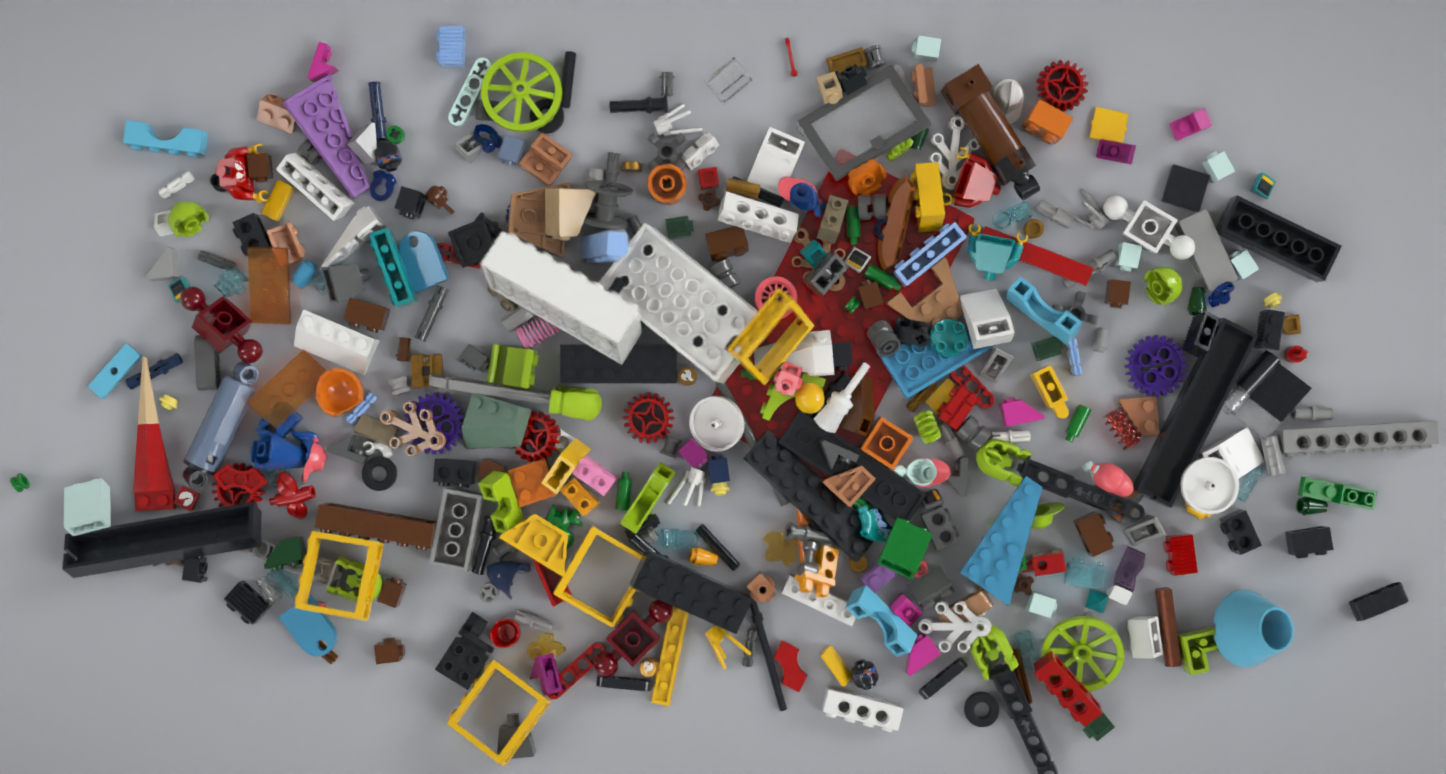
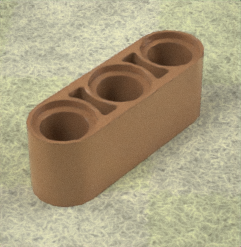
M981 588L948 607L960 619L967 622L969 620L964 614H957L954 611L956 603L959 601L965 602L967 608L976 616L988 611L994 604L985 590ZM958 605V609L963 611V606ZM937 613L941 622H952L944 614Z

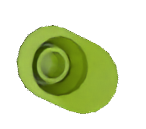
M1061 502L1037 505L1031 529H1043L1052 523L1053 515L1062 511L1065 505Z

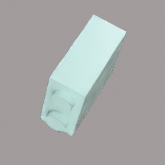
M102 478L92 479L88 482L77 483L64 488V528L72 536L111 527L110 486Z

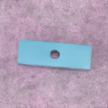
M126 343L88 387L101 399H105L141 359L142 355Z

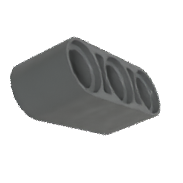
M196 335L194 338L197 389L199 391L218 390L221 384L219 352L202 336Z

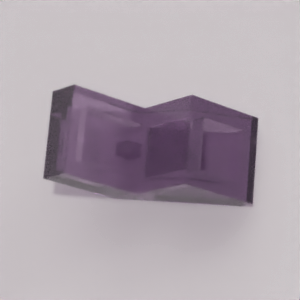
M1130 546L1126 548L1115 572L1113 586L1117 585L1128 591H1134L1136 576L1144 567L1145 553Z

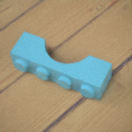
M126 120L123 143L129 145V149L142 151V148H148L149 152L161 153V150L168 151L167 154L179 156L180 153H187L186 156L198 158L199 155H206L208 133L199 129L183 128L175 138L159 140L154 134L151 125L144 122Z
M1021 276L1008 289L1006 296L1008 302L1067 345L1079 332L1082 321L1067 310L1062 312L1047 305L1037 293L1036 287Z
M867 585L853 590L846 608L858 620L867 616L875 619L882 628L884 645L896 657L910 653L917 634Z

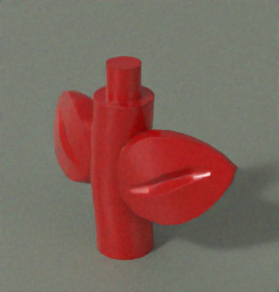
M281 471L277 479L279 493L275 494V497L270 498L269 503L271 506H287V512L291 516L303 520L308 514V508L304 501L316 497L315 487L309 485L298 489L296 480L288 473Z

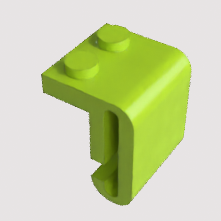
M492 344L486 382L532 389L536 380V374L534 373L539 361L538 351Z

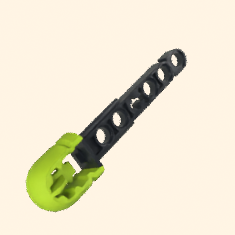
M999 439L987 440L977 451L976 461L983 473L1003 482L1008 481L1013 486L1018 487L1023 478L1027 476L1046 491L1066 499L1067 497L1115 516L1122 515L1121 518L1130 522H1138L1145 515V510L1140 504L1130 500L1126 501L1120 496L1074 479L1072 475L1031 460V451L1026 449L1020 450L1019 446ZM1009 455L1024 461L1023 464L1019 463L1016 469L1019 475L1012 471L1004 470V468L1010 469L1013 462ZM1045 472L1048 475V481L1043 482L1039 480L1038 474ZM1058 479H1063L1066 482L1065 489L1058 488L1056 484ZM1081 487L1082 492L1088 493L1089 491L1092 492L1090 493L1089 498L1086 499V497L1088 496L1087 494L1082 493L1081 495H1078V491L1075 489ZM1096 493L1102 495L1103 502L1096 503L1093 500V495ZM1112 502H1120L1121 510H1114L1111 505ZM1131 508L1139 510L1140 516L1138 518L1130 515Z
M991 625L992 628L988 635L978 636L971 644V653L978 668H981L980 672L983 679H992L1010 719L1014 720L1030 757L1037 767L1038 774H1044L1049 770L1054 772V774H1058L1057 767L1054 761H1051L1050 752L1031 714L1033 710L1014 672L1019 665L1015 655H1012L1013 651L1003 631L997 626ZM980 626L979 629L984 630V626ZM1002 651L1006 664L1001 663L995 665V668L990 669L989 662L985 657L990 658L991 661L999 658V652ZM1012 685L1015 691L1009 694L1005 692L1004 687ZM1020 702L1023 708L1019 711L1014 710L1012 704ZM1022 720H1025L1026 722H1030V723H1029V730H1030V731H1029L1028 733H1027V728H1026V726H1025V725H1021V724H1022ZM1031 736H1035L1039 739V743L1032 745L1028 742V739ZM1040 753L1045 754L1047 760L1039 762L1036 756Z

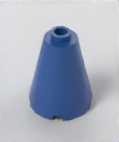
M261 431L257 435L260 436L258 441H253L250 459L251 462L255 463L254 468H302L307 462L306 450L271 431Z

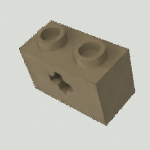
M830 195L817 234L818 239L835 244L848 200Z

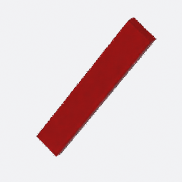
M985 226L982 232L985 235L1013 239L1017 243L1015 237ZM1028 242L1023 244L1024 248L1018 261L1085 287L1087 286L1094 269L1093 267Z

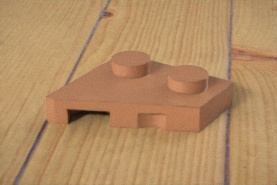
M1157 397L1118 399L1129 421L1134 425L1138 436L1160 434Z
M860 465L824 479L822 483L846 505L851 507L876 478Z

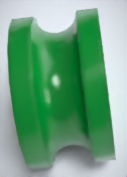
M394 125L387 129L386 137L390 142L400 144L405 138V133L399 126ZM394 130L400 133L398 139L391 137Z
M853 296L843 309L849 310L851 315L862 301H857L856 297Z
M22 473L10 479L13 488L17 492H22L24 488L30 487L28 479Z

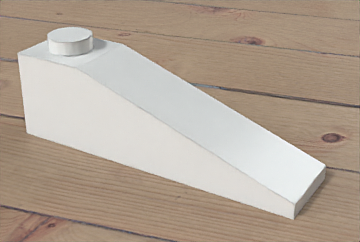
M364 206L356 212L357 215L352 219L321 267L338 265L369 241L370 233L386 227V224L372 207Z
M830 330L809 332L785 362L802 367V372H807L810 376L834 375ZM775 343L754 350L755 367Z

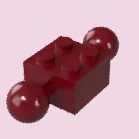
M188 287L183 290L180 296L181 305L188 311L199 312L194 319L192 328L219 353L234 344L238 347V357L245 363H255L262 357L263 349L261 344L254 339L242 337L248 332L252 320L225 295L211 305H207L205 293L200 288Z
M656 599L650 604L649 615L645 619L634 609L606 637V640L614 649L610 653L603 652L595 658L594 669L596 673L602 677L614 675L618 669V661L622 657L633 667L660 641L661 636L652 627L657 622L664 623L670 620L673 615V606Z

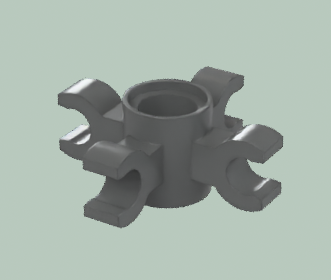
M654 133L648 137V140L658 149V155L648 164L651 170L660 166L663 162H671L681 170L686 167L676 156L675 152L686 141V138L681 133L671 143H663ZM670 148L672 154L669 157H664L661 154L663 149Z
M1076 292L1073 306L1069 308L1058 304L1052 305L1053 309L1062 312L1067 310L1071 313L1075 309L1079 313L1078 319L1080 321L1093 325L1098 324L1099 317L1087 314L1082 307L1086 297L1085 292Z

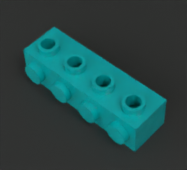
M384 228L370 233L371 240H369L372 250L376 252V262L379 269L383 271L384 276L382 278L385 286L389 287L391 293L389 297L392 304L402 308L418 302L392 230Z

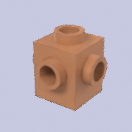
M759 572L746 584L747 588L751 591L749 595L756 602L759 600L762 603L765 601L769 602L776 596L774 593L776 591L774 587L776 582L769 575L765 577ZM764 586L766 587V589L764 591H760V587Z

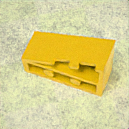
M939 162L915 164L914 171H911V180L916 186L913 199L916 200L915 216L917 218L918 233L939 231L942 228L945 217Z

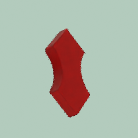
M227 464L213 475L224 491L233 487H241L250 494H254L268 483V480L258 468L241 471L235 469L231 464Z
M782 640L773 658L783 668L782 684L800 692L808 675L798 665L797 655L799 648Z

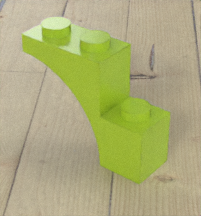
M803 372L800 376L803 379L801 385L814 383L823 389L826 379L818 376H810L807 372ZM777 382L774 385L770 384L767 395L770 396L767 403H763L760 411L763 414L762 418L769 421L774 411L782 403L795 397V392L791 396L784 395L775 390Z
M660 462L620 524L636 534L676 471Z

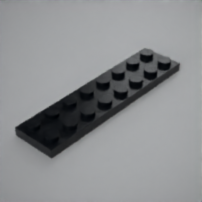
M798 410L778 443L830 477L857 466H863L876 479L860 497L895 520L898 517L910 521L927 495L835 433L827 432L819 427L814 419ZM823 439L858 454L857 462L851 460L849 464L840 460V455H838L833 468H829L819 443L820 440Z
M767 430L743 459L854 562H858L874 542L860 534L862 528L858 516L860 514L852 506L846 505L822 483L823 480L796 454L778 443L779 439L770 430Z

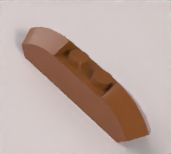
M907 175L902 176L896 182L887 199V202L891 203L886 213L888 221L882 231L884 239L878 240V258L883 271L898 264L916 189L913 181Z

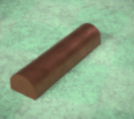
M1169 587L1155 589L1164 663L1166 667H1178L1182 663L1172 590Z

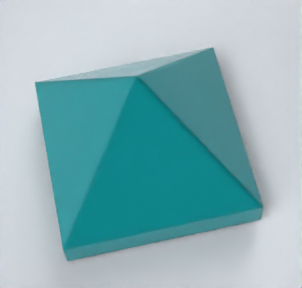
M1090 589L1085 607L1104 613L1109 597L1105 593Z

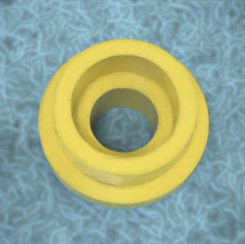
M1277 292L1269 295L1263 300L1265 303L1264 307L1273 309L1281 304L1280 300L1283 297L1278 295Z
M166 394L159 398V401L162 402L160 406L170 411L172 408L177 409L178 401Z
M726 482L712 484L711 492L715 493V496L726 495V492L730 491V487H728Z

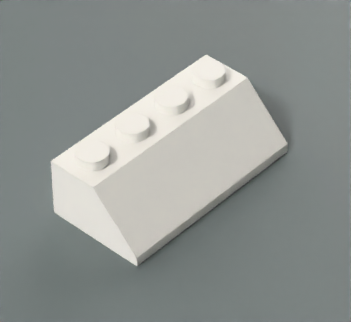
M303 310L296 326L294 346L365 375L380 340L311 311Z

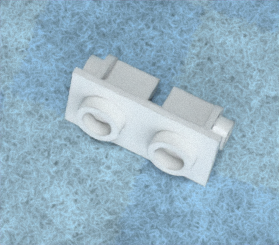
M709 132L707 134L704 133L695 142L698 146L697 149L691 145L682 153L681 160L687 164L691 171L698 167L709 154L714 153L719 146L715 137Z

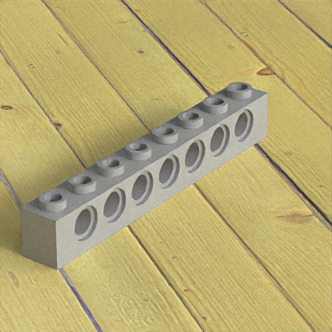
M1437 421L1277 430L1281 452L1285 453V457L1297 456V452H1304V455H1316V451H1323V454H1336L1335 450H1342V453H1355V449H1361L1362 452H1373L1374 448L1379 447L1381 451H1390L1396 446H1400V450L1412 449V445H1419V448H1431V444H1439ZM1414 431H1416L1417 438L1415 440L1412 437ZM1395 432H1397L1398 439L1396 441L1393 439V434ZM1376 433L1379 435V440L1377 442L1374 441V435ZM1356 434L1360 436L1358 443L1355 442ZM1337 435L1341 438V442L1338 445L1335 442ZM1318 436H1320L1322 439V443L1320 446H1318L1316 443V439ZM1299 437L1303 440V444L1301 447L1297 445V440Z

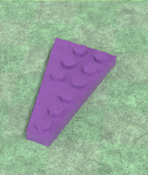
M329 74L285 100L283 105L352 199L368 190L370 186L358 156L347 145L352 135L343 109L340 108L337 99L338 95L333 88L332 78Z

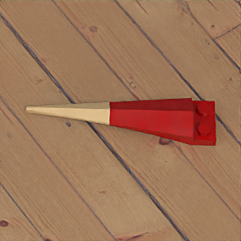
M143 357L133 483L135 511L176 509V504H174L175 487L162 439L148 361L146 357Z

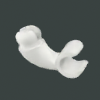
M366 441L363 444V447H372L370 450L365 451L367 455H372L375 449H378L385 458L393 456L391 446L388 447L381 443H372L370 441Z

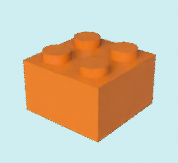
M1039 99L1031 107L1021 127L1025 128L1024 131L1034 136L1036 134L1040 136L1043 142L1055 145L1064 137L1073 117Z
M879 416L859 449L894 470L914 437Z
M548 459L508 470L519 507L558 495L541 484L551 469Z

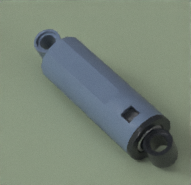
M243 361L237 363L233 369L234 377L230 375L224 376L183 460L188 466L183 471V479L194 489H201L207 484V474L213 476L218 472L257 392L256 387L251 384L258 379V370L249 363ZM249 369L248 374L243 376L244 371ZM199 474L197 479L192 480L194 475Z

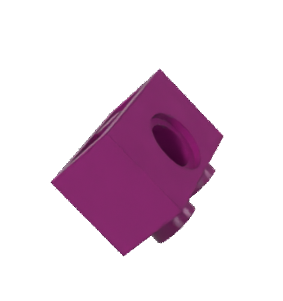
M693 437L678 451L693 468L696 466L700 468L708 461L706 458L708 453Z

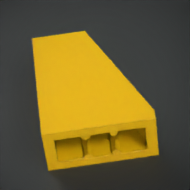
M575 438L560 454L541 484L555 494H558L573 475L572 472L581 459L588 455L591 448Z

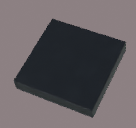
M1173 164L1161 202L1198 213L1210 175Z
M485 218L448 232L462 268L482 261L494 244Z

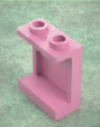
M588 456L582 458L572 472L573 475L603 496L609 492L618 477Z

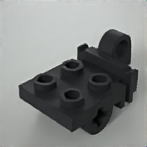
M472 612L458 632L462 635V638L455 637L435 670L468 690L489 658L485 653L487 651L492 653L494 650L493 647L479 639L488 621Z

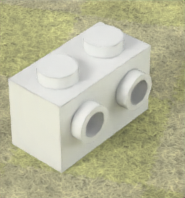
M1137 616L1127 620V630L1131 642L1130 650L1132 651L1133 658H1156L1163 655L1158 616Z

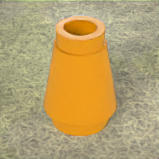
M698 546L691 548L689 554L690 563H693V565L716 566L717 554Z

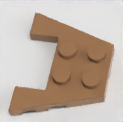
M571 183L511 194L507 233H512L518 238L558 257H564L565 240L546 238L545 188H570Z
M942 257L930 267L939 280L940 285L912 307L901 292H898L886 301V305L896 310L905 318L928 323L931 329L941 320L952 319L956 321L964 313L945 257Z

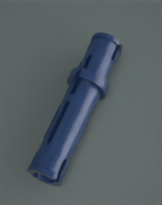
M378 81L368 83L372 110L371 123H375L376 141H383L387 139L385 129L387 121L383 112L381 84ZM375 94H376V97H377V106H378V108H376ZM377 114H379L380 128H379V125H378V117H377Z
M175 353L164 360H158L157 364L149 367L150 378L153 379L161 374L165 375L170 369L183 364L181 356ZM141 372L125 379L129 389L133 390L141 385Z

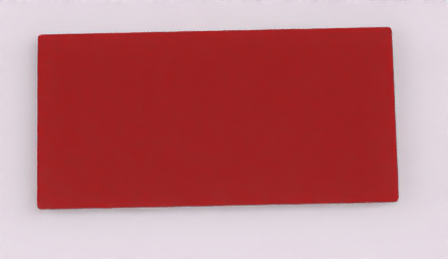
M840 150L834 160L840 167L856 156ZM828 171L818 190V197L826 205L830 195L848 200L847 206H858V197L862 194L855 195L848 184L849 175L836 181L830 171ZM886 172V179H882L880 182L882 186L870 194V196L887 194L888 199L890 191L899 178ZM916 200L912 202L899 262L902 260L908 261L911 258L909 256L911 252L916 248L920 250L926 246L924 242L932 235L936 238L941 234L940 231L918 233L917 218L915 216ZM944 205L945 217L942 227L947 223L951 226L955 222L967 236L969 225H973L974 218L951 205ZM808 210L799 228L806 229L810 242L815 240L823 248V242L817 238L824 211L821 213V217H817L814 214V210ZM845 211L835 244H831L830 253H834L838 248L845 251L843 261H845L853 248L856 247L871 256L860 274L848 267L842 274L845 278V285L841 290L832 291L829 289L824 295L815 294L803 282L804 273L811 272L813 268H794L791 264L795 256L805 259L800 253L804 248L803 244L796 243L793 239L774 277L785 278L795 287L797 305L814 324L810 332L830 330L832 343L851 342L853 365L848 366L849 369L837 370V367H834V375L821 377L826 379L823 392L829 388L830 382H834L841 375L842 371L852 379L861 365L867 363L870 368L865 375L872 378L875 414L893 378L876 353L873 344L867 336V330L873 323L883 320L887 321L894 331L896 319L903 316L886 305L885 302L898 292H901L912 307L940 285V282L929 268L905 288L902 285L899 291L893 288L890 291L878 284L884 304L863 310L860 303L850 315L849 310H844L843 308L853 296L856 297L857 301L860 300L857 288L861 287V282L871 280L864 276L870 263L883 270L878 258V240L884 239L882 231L884 226L887 225L888 218L876 219L872 217L871 220H860L861 237L857 238L858 245H850V238H847ZM799 232L797 236L802 239L805 237V234ZM964 240L943 256L947 259L949 268L954 262ZM841 251L836 252V254L840 258L843 257V253ZM799 259L793 261L796 266L801 264ZM893 266L885 270V272L894 276L893 272L896 269ZM837 279L834 285L839 284V279ZM775 284L771 285L772 289L775 290ZM791 312L787 317L780 319L756 349L776 343L797 316ZM753 351L747 359L755 366ZM739 363L725 381L757 441L767 430H770L780 439L799 410L795 397L782 403L774 411L770 421L763 419V414L760 411L763 403H767L770 396L767 395L770 384L774 385L775 382L774 380H769L766 385H763L758 380H749V377H741V369L745 368ZM716 387L712 396H722L718 387ZM839 426L835 432L836 435L856 448L863 437ZM742 435L740 440L748 444L744 435ZM799 457L822 480L830 477L818 468H816L815 466H813L812 464L808 463L807 461Z

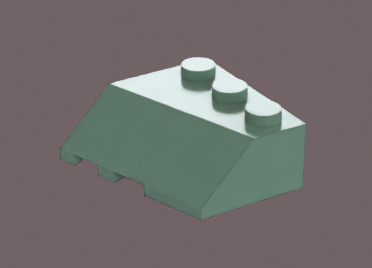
M472 393L462 425L466 449L521 447L532 409L488 395Z

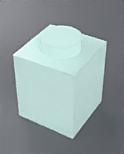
M919 35L916 41L912 43L911 52L914 53V59L936 62L939 58L941 39Z
M1217 151L1206 156L1207 160L1202 163L1207 174L1210 175L1212 183L1235 172L1225 151L1220 154Z
M1126 242L1120 243L1116 255L1118 260L1115 261L1114 266L1120 267V271L1131 272V270L1138 269L1142 246Z
M1238 249L1229 255L1230 262L1238 277L1237 281L1243 280L1259 270V267L1247 250L1240 252Z
M1032 591L1029 594L1025 609L1029 612L1051 618L1052 614H1055L1057 610L1056 599Z

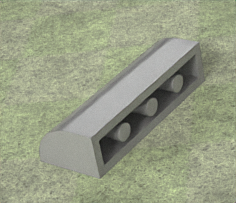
M1207 209L1184 218L1175 224V229L1179 236H1189L1195 243L1194 254L1189 260L1201 286L1204 288V293L1213 291L1238 279Z

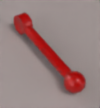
M788 37L785 38L791 66L790 75L796 77L798 72L795 70Z

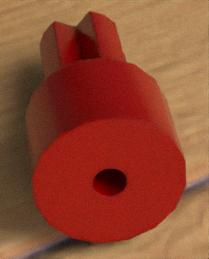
M1290 346L1285 350L1284 356L1290 363H1299L1307 358L1306 354L1309 351L1307 349L1304 350L1301 346Z

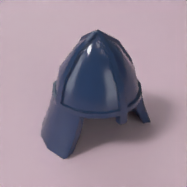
M499 561L487 566V576L490 582L511 600L510 588L513 585L512 581L515 574L531 571L529 563Z

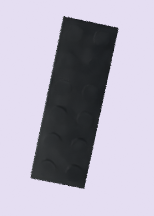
M1238 195L1229 199L1216 226L1218 235L1315 282L1326 280L1342 247Z
M560 345V383L677 384V350L671 345H634L621 365L588 345Z
M645 549L629 583L632 588L734 634H737L753 600L744 592L649 549Z

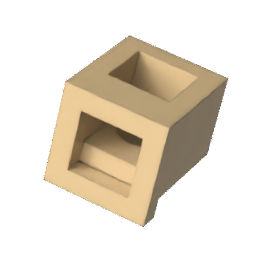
M835 72L816 77L818 90L824 104H835L843 98L842 88ZM831 81H832L831 84H828V85H825V86L823 85L824 83H828V82H831Z

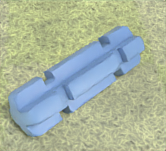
M1073 338L1066 345L1068 347L1069 365L1072 367L1070 371L1073 376L1082 374V368L1079 366L1081 363L1078 348L1076 349V338Z
M368 392L364 396L363 402L353 408L352 413L349 412L346 415L345 419L350 424H354L358 417H361L371 406L370 404L377 400V396L374 393Z

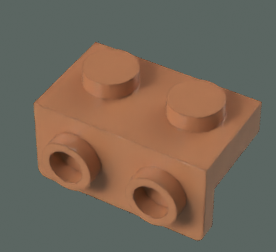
M923 64L915 65L913 71H911V82L915 85L913 97L920 107L935 106L936 97L932 67L924 68Z
M267 94L260 99L257 121L291 134L295 132L297 123L284 107V99L275 94Z
M290 221L286 222L283 226L265 232L279 268L302 261L305 250L302 243L299 244L296 238L298 237L297 229L291 225Z

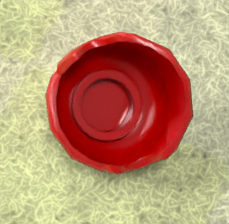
M508 618L496 621L489 632L491 642L499 648H509L515 645L521 635L520 626L514 620Z

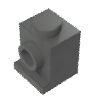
M468 344L457 360L460 362L466 361L465 365L473 371L477 369L484 372L489 366L488 360L490 358L473 345Z

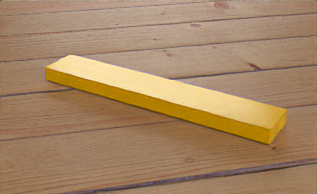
M674 606L673 615L667 621L659 660V672L656 675L651 703L670 706L689 614Z

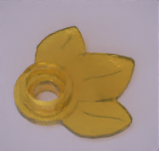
M777 532L768 533L763 538L764 542L769 545L765 554L766 560L774 562L781 559L785 566L791 565L796 558L795 546L797 539L792 538L790 544H785V532L781 534Z
M544 633L538 637L537 641L529 644L527 654L531 659L535 660L538 656L553 653L555 659V657L564 653L566 648L561 642L553 641L554 635L552 633ZM534 648L540 649V652H535Z

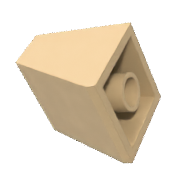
M545 188V235H551L552 239L571 240V236H578L596 192L582 188Z

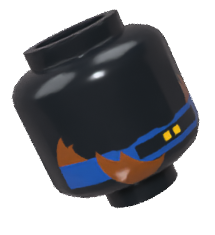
M384 142L377 146L375 156L378 167L387 172L397 170V167L402 162L397 145L391 142Z
M859 660L851 669L855 685L863 690L873 688L879 679L875 665L871 661Z

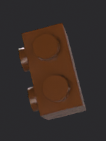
M732 226L705 234L711 261L720 262L727 259V257H739L749 252L748 241L743 228Z
M349 298L343 320L349 321L348 325L359 328L361 324L367 326L368 331L378 333V330H385L390 309Z
M1093 511L1073 520L1089 556L1094 557L1114 548L1112 544L1114 539L1111 533L1107 532L1104 527L1106 521L1102 514Z

